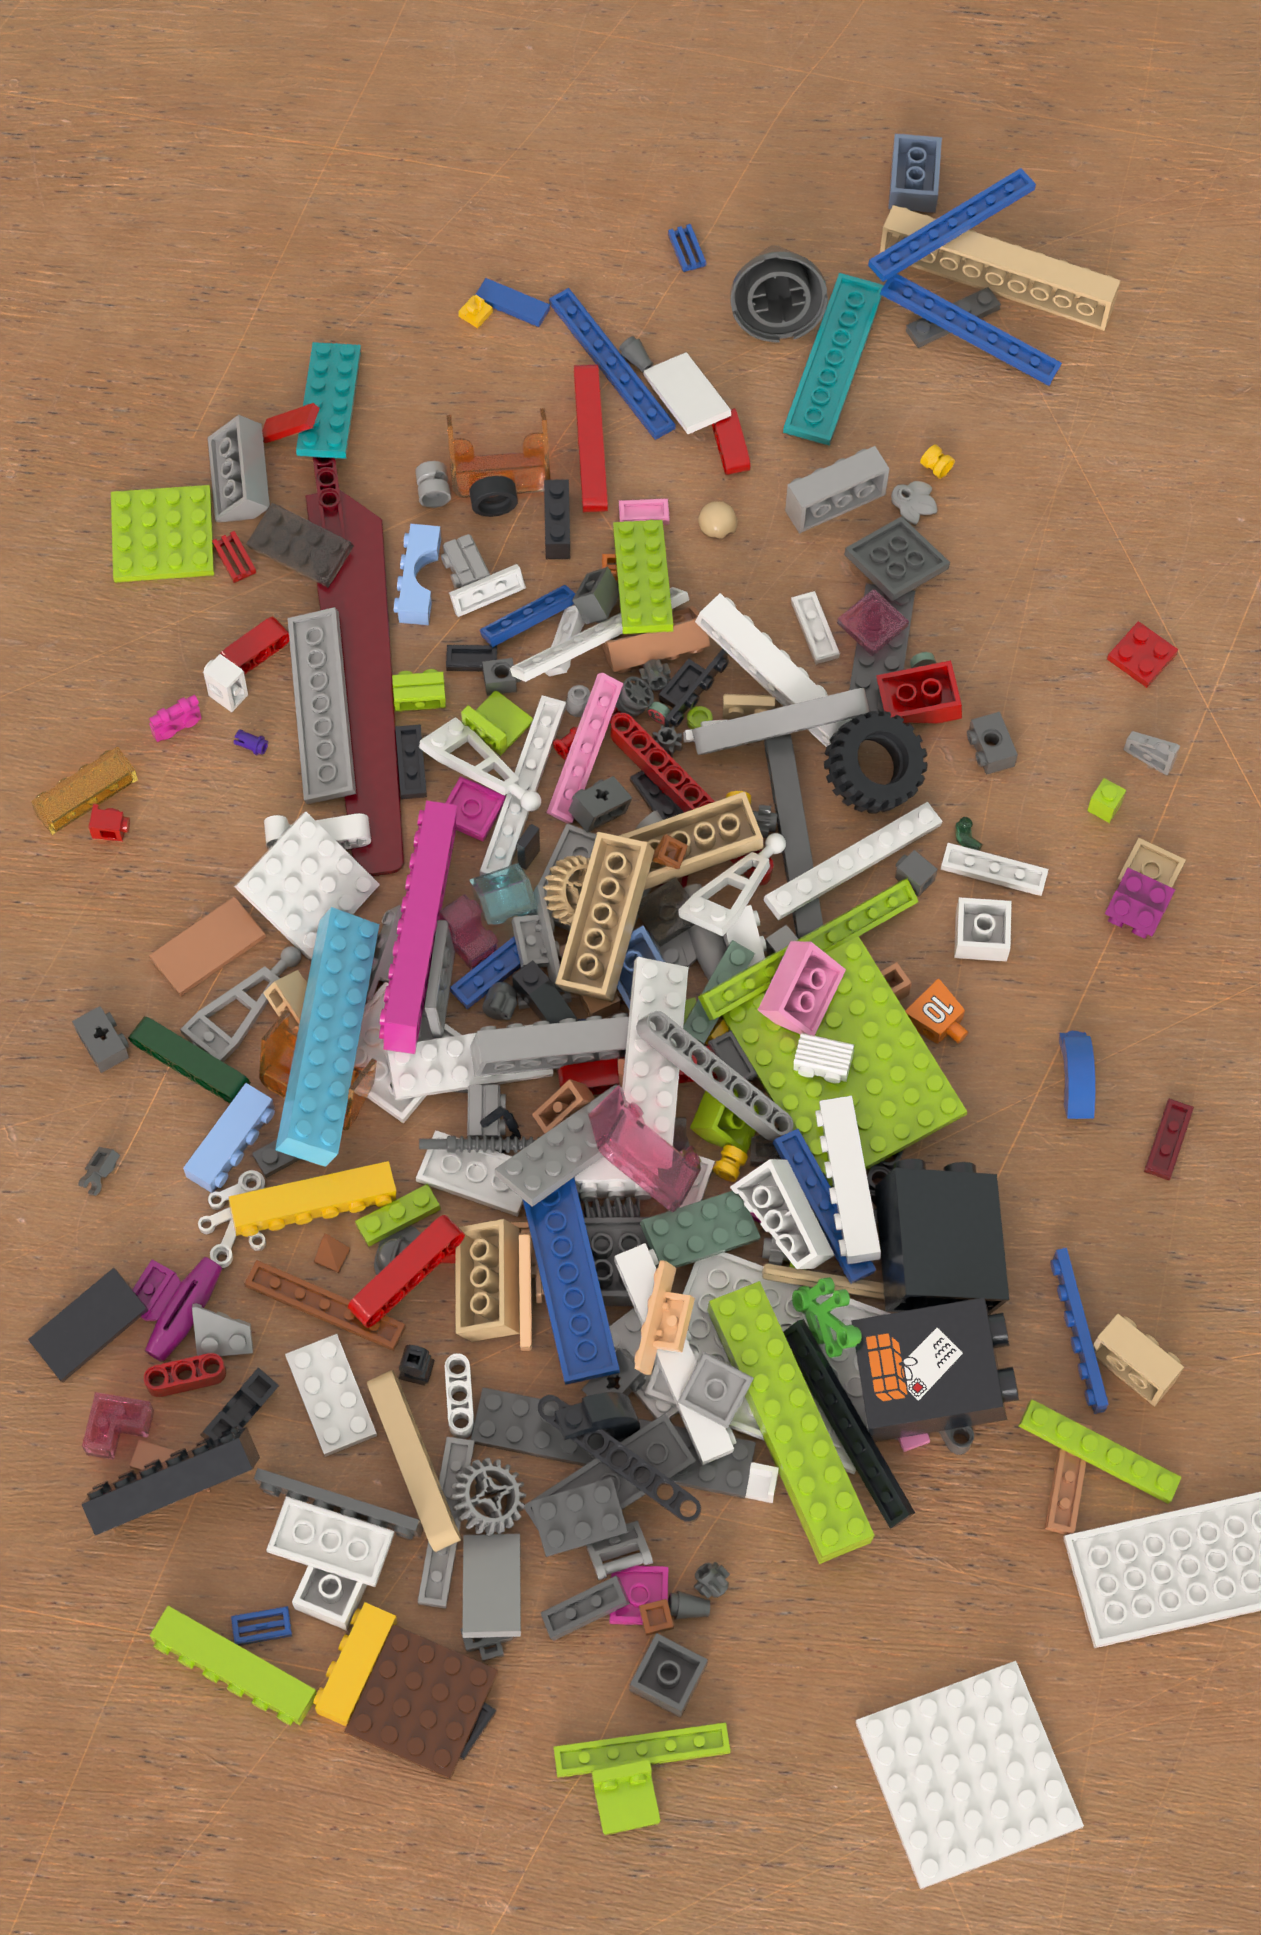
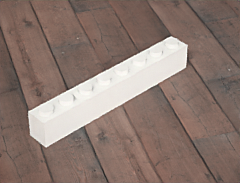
M720 593L699 613L695 622L760 685L775 697L782 706L801 703L828 695L822 686L816 685L809 678L808 673L803 668L797 667L791 661L790 656L785 651L779 650L766 633H761L754 626L750 617L741 614L731 599L725 598ZM852 719L808 730L827 747L831 744L830 738L842 725Z
M646 1243L620 1253L614 1258L616 1267L641 1325L646 1321L648 1313L647 1303L652 1295L655 1284V1265L659 1264L654 1250H648ZM688 1330L683 1352L657 1349L655 1358L701 1465L733 1453V1444H736V1439L731 1428L726 1429L678 1403L685 1386L700 1360L697 1350L692 1352L688 1343L692 1340Z

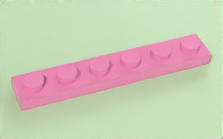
M599 673L596 677L547 810V814L567 824L572 823L574 817L568 811L573 801L572 797L577 791L585 790L623 683L604 673Z

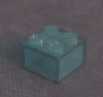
M519 863L469 880L477 907L488 925L501 924L507 918L516 915L524 916L533 909L538 908L530 880Z

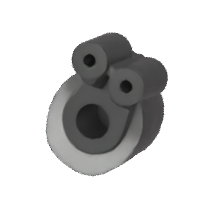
M505 982L493 984L489 988L483 1002V1012L495 1020H510L517 1006V992L515 988Z

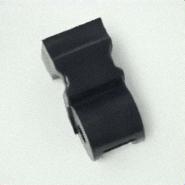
M406 1345L399 1365L400 1374L398 1379L423 1386L428 1384L435 1362L434 1359H431L429 1351L420 1346Z

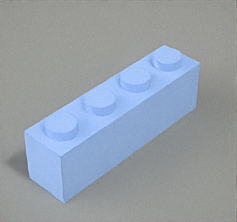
M245 1083L183 1169L186 1177L211 1193L217 1187L221 1188L228 1179L230 1169L233 1166L236 1167L243 1159V1152L246 1147L253 1145L257 1140L262 1125L264 1123L268 1124L275 1114L273 1099Z

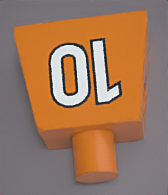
M937 979L905 1010L918 1033L934 1043H940L949 1035L959 1044L969 1033L959 1024L964 1017V1008L940 979Z

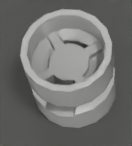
M428 461L417 466L415 473L419 503L430 508L447 504L451 500L447 466L439 461Z

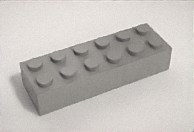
M616 1014L608 1019H602L601 1016H591L586 1018V1021H576L574 1018H568L555 1024H549V1021L535 1022L533 1026L524 1027L521 1023H515L503 1029H496V1026L482 1027L480 1031H477L470 1045L474 1077L559 1069L565 1065L625 1057L629 1022L628 1014Z

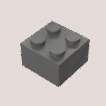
M656 1633L630 1683L629 1691L681 1718L707 1667L708 1659Z

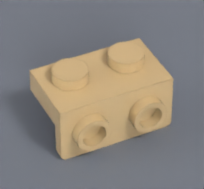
M723 695V719H735L775 709V697L772 695Z

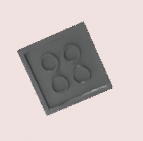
M902 516L846 547L844 555L892 601L948 570L950 562Z

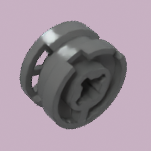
M627 678L623 682L616 703L617 709L621 713L630 715L632 718L640 716L654 701L652 689L641 678Z

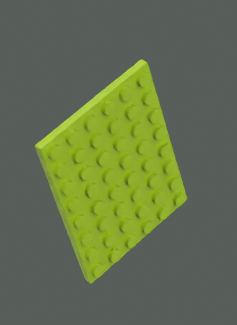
M859 936L826 953L845 968L846 971L815 1034L817 1037L854 1045L847 1082L831 1083L826 1081L824 1077L814 1075V1077H804L794 1070V1059L800 1034L773 1023L758 1011L767 990L721 1015L749 1059L770 1099L791 1116L793 1120L792 1131L799 1129L831 1188L833 1187L832 1178L826 1177L824 1162L829 1161L827 1152L822 1153L820 1136H824L823 1126H817L815 1111L820 1110V1101L852 1096L866 1170L967 1115L964 1105Z

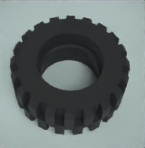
M870 711L864 715L860 714L845 723L830 738L831 744L825 750V755L829 756V758L824 761V769H829V775L826 776L828 783H833L835 788L832 791L836 796L841 795L844 798L842 800L847 806L854 804V810L859 812L867 810L869 814H876L880 811H889L903 804L918 792L917 787L921 786L925 780V777L921 774L927 771L928 763L923 760L927 756L926 748H921L920 743L923 742L921 736H916L913 733L915 728L910 723L907 725L902 723L904 718L898 715L891 718V713L882 711L879 714L876 711ZM865 740L879 743L888 751L892 758L893 776L886 785L878 784L868 779L859 766L858 749Z

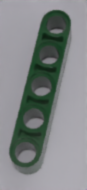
M144 1016L128 1037L129 1041L143 1052L230 1104L245 1083L249 1085L251 1083L239 1071L149 1017Z

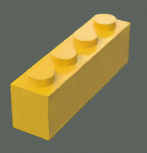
M364 1602L362 1609H356L351 1620V1624L354 1626L349 1635L345 1634L338 1648L341 1654L337 1662H331L326 1673V1677L329 1678L325 1688H319L313 1702L316 1704L317 1714L344 1726H347L393 1624H397L395 1615Z

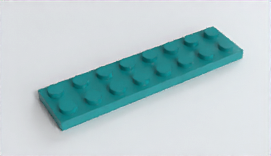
M839 273L783 427V433L830 446L882 299L880 292L884 285Z

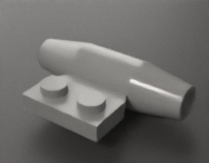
M692 884L682 889L683 904L702 888L701 884ZM672 918L648 926L651 937L666 963L685 966L689 969L698 960L708 981L727 949L723 936L687 920Z

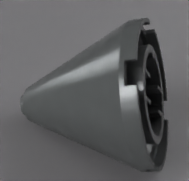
M776 245L769 246L746 263L735 276L730 291L733 316L738 325L749 335L767 342H780L779 339L789 337L797 339L810 332L822 319L828 299L826 282L817 266L807 258Z

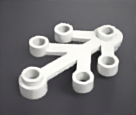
M246 1171L239 1177L238 1184L221 1192H212L208 1197L209 1205L212 1209L219 1210L224 1207L225 1201L229 1200L228 1196L264 1189L265 1179L258 1171ZM250 1181L257 1183L254 1188H248L247 1184ZM215 1197L222 1199L219 1204H213L212 1200ZM230 1207L214 1215L203 1216L198 1221L199 1230L203 1234H210L215 1230V1226L230 1220L222 1243L215 1245L210 1252L211 1260L222 1268L232 1263L233 1254L231 1249L236 1239ZM206 1221L212 1223L207 1229L202 1227V1224ZM258 1232L253 1236H249V1244L253 1250L260 1251L265 1248L266 1239L262 1233ZM256 1238L262 1239V1243L260 1245H254L253 1240ZM221 1254L227 1256V1259L223 1262L217 1260Z

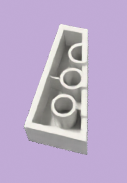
M770 1159L730 1186L733 1192L739 1194L745 1201L744 1205L747 1209L753 1212L762 1222L760 1225L764 1230L770 1232L776 1239V1244L796 1269H815L834 1256L788 1160Z

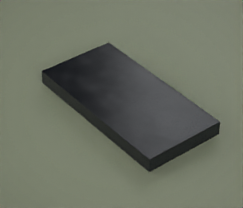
M112 1268L28 1340L58 1379L64 1382L149 1309L117 1269Z

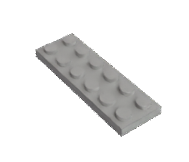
M616 1084L495 1168V1176L533 1207L617 1147L622 1088Z

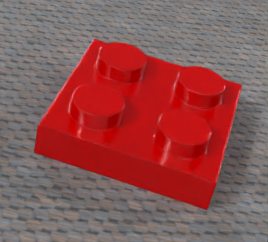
M1138 621L1108 654L1107 660L1148 688L1177 655L1179 649Z

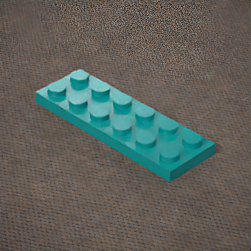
M312 343L303 406L314 403L319 407V412L313 428L299 432L296 447L297 456L346 459L361 357V345Z

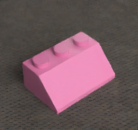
M791 941L758 1011L781 1027L800 1035L804 1033L815 1036L846 969L812 942Z

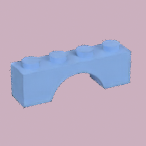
M410 524L409 533L404 535V548H407L406 555L402 554L400 568L404 571L403 576H398L397 591H400V597L395 598L394 613H398L399 623L429 626L432 607L431 591L422 587L417 582L416 576L425 565L439 559L441 545L440 526Z

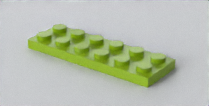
M663 521L613 522L622 633L673 632Z

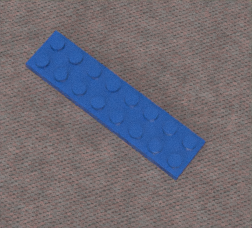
M573 1177L533 1207L523 1200L565 1385L620 1373L576 1183Z

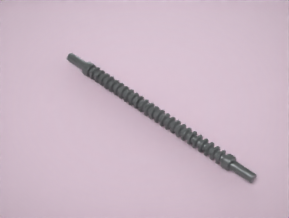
M447 1136L446 1139L419 1138V1149L446 1150L448 1153H455L456 1150H460L462 1153L465 1149L468 1153L471 1150H475L476 1153L479 1150H483L484 1153L487 1150H491V1153H494V1150H498L499 1153L502 1150H506L507 1153L510 1150H514V1153H517L518 1150L524 1149L535 1140L532 1136L529 1140H526L524 1136L521 1140L517 1136L513 1140L509 1136L506 1139H502L501 1136L498 1139H495L494 1136L491 1139H487L486 1136L483 1139H479L478 1136L475 1139H471V1136H468L467 1139H464L463 1136H460V1139H456V1136ZM673 1141L672 1151L688 1152L689 1141Z

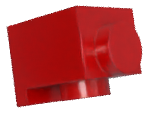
M93 804L89 822L92 838L123 842L124 833L129 832L130 817H124L123 812L117 809L107 808L101 810L98 804Z

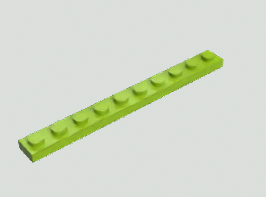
M904 879L796 941L812 942L823 952L827 953L866 933L919 901L909 880ZM789 945L698 996L709 1020L720 1017L767 990Z

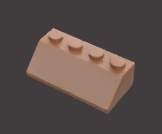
M693 605L672 611L673 632L621 634L602 643L601 645L609 667L614 672L625 673L634 666H644L649 660L664 658L666 660H673L686 652L692 654L702 652L705 647L710 646L708 634L695 622L700 612Z

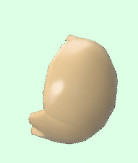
M711 502L702 508L698 518L703 533L709 537L721 539L730 532L734 533L738 523L733 508L725 502Z

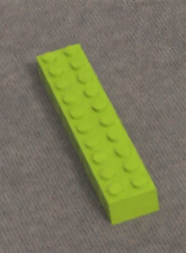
M758 1281L710 1300L707 1312L731 1366L754 1378L745 1398L776 1467L779 1468L780 1477L819 1564L871 1543L874 1537L873 1530L761 1282Z

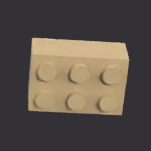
M1119 1314L1100 1333L1093 1345L1096 1359L1154 1407L1174 1385L1184 1368L1177 1356L1170 1352L1166 1353L1159 1347V1343L1152 1336L1144 1335L1137 1329L1136 1324L1130 1318L1122 1317Z

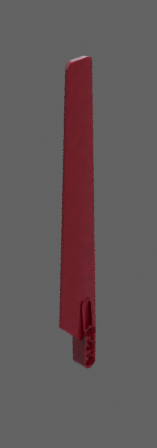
M313 457L317 493L306 495L305 498L320 611L334 607L339 611L356 794L344 796L346 814L367 815L369 817L371 843L369 845L352 848L351 853L352 857L372 877L388 875L401 870L404 864L383 521L339 489L335 458Z

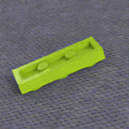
M426 1184L356 1220L355 1223L366 1244L370 1247L441 1210L430 1187Z

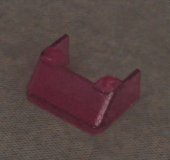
M618 1085L588 1114L597 1148L615 1167L668 1210L675 1212L683 1204L701 1171V1159L692 1145L686 1150L682 1149L679 1152L647 1126L642 1117L644 1114L643 1110L636 1103L632 1102L630 1104L627 1102L623 1088Z

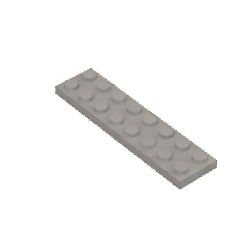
M334 607L288 618L304 801L307 804L356 794L339 611Z

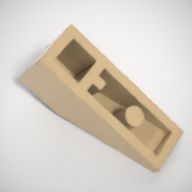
M298 970L274 981L263 992L295 1042L307 987V981Z

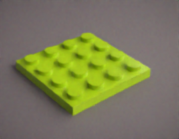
M210 485L111 492L114 582L214 576Z

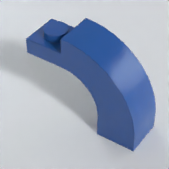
M1079 1031L1059 1033V1045L1063 1055L1065 1070L1064 1109L1067 1119H1094L1095 1063L1091 1037L1087 1036L1086 1032Z

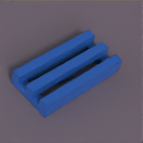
M691 224L686 225L684 229L681 226L677 227L676 231H673V229L668 230L669 239L683 272L706 266V260ZM685 235H688V237H689V240H690V242H691V244H692V247H693V249H694V252H695V254H696V257H697V259H698V262H696V260H695V258H694V255H693V253H692V250H691V248H690V246H689V243H688L687 238H686ZM676 237H680L690 261L689 265L686 263Z
M288 1606L231 1616L234 1643L238 1646L292 1637ZM281 1615L284 1618L283 1620L238 1627V1623ZM285 1626L284 1630L240 1637V1634Z

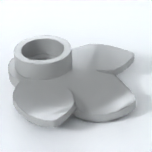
M913 481L908 486L900 484L891 493L892 503L897 508H900L901 516L911 524L916 525L920 515H932L938 511L936 502L929 496L932 487L925 482Z

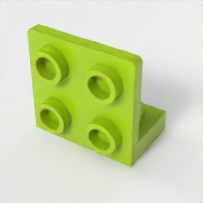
M494 691L476 710L468 705L461 712L462 724L474 731L500 756L533 722L531 716L498 691Z
M649 1759L592 1771V1781L604 1835L660 1823Z

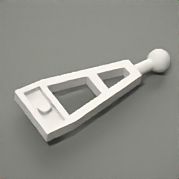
M453 718L420 740L419 748L436 761L504 796L511 792L521 800L522 807L527 811H535L540 807V795L535 791H525L521 788L516 774L474 731L462 724L457 718ZM468 742L485 760L477 766H473L450 753ZM494 769L505 781L488 774V772Z
M778 833L769 835L765 841L766 847L759 854L749 853L695 892L679 909V917L723 936L737 922L770 867L769 858L772 854H779L785 849V838ZM752 866L756 867L750 879L740 876ZM728 884L742 890L731 910L707 900Z

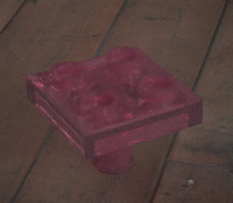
M873 589L837 619V624L873 656L907 628L909 621Z

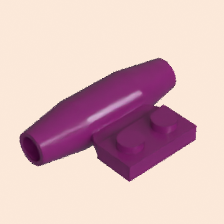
M203 1257L181 1282L174 1271L151 1259L133 1288V1291L149 1309L140 1318L145 1321H157L144 1350L147 1354L158 1361L164 1362L183 1341L194 1325L192 1305L200 1304L204 1308L208 1303L223 1269L219 1264L207 1257Z

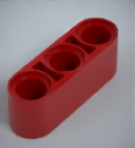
M733 408L731 409V416L712 424L725 475L746 472L751 469L750 458L736 409Z
M269 617L227 646L220 654L242 669L245 675L285 647L290 641L289 632L275 617Z
M207 1353L152 1366L144 1374V1383L152 1396L165 1397L217 1385L225 1379L226 1368L218 1354ZM216 1364L220 1366L216 1373H206L209 1365ZM188 1370L192 1372L189 1379L181 1380L178 1378L179 1374L183 1371ZM156 1377L165 1378L160 1386H152V1380Z

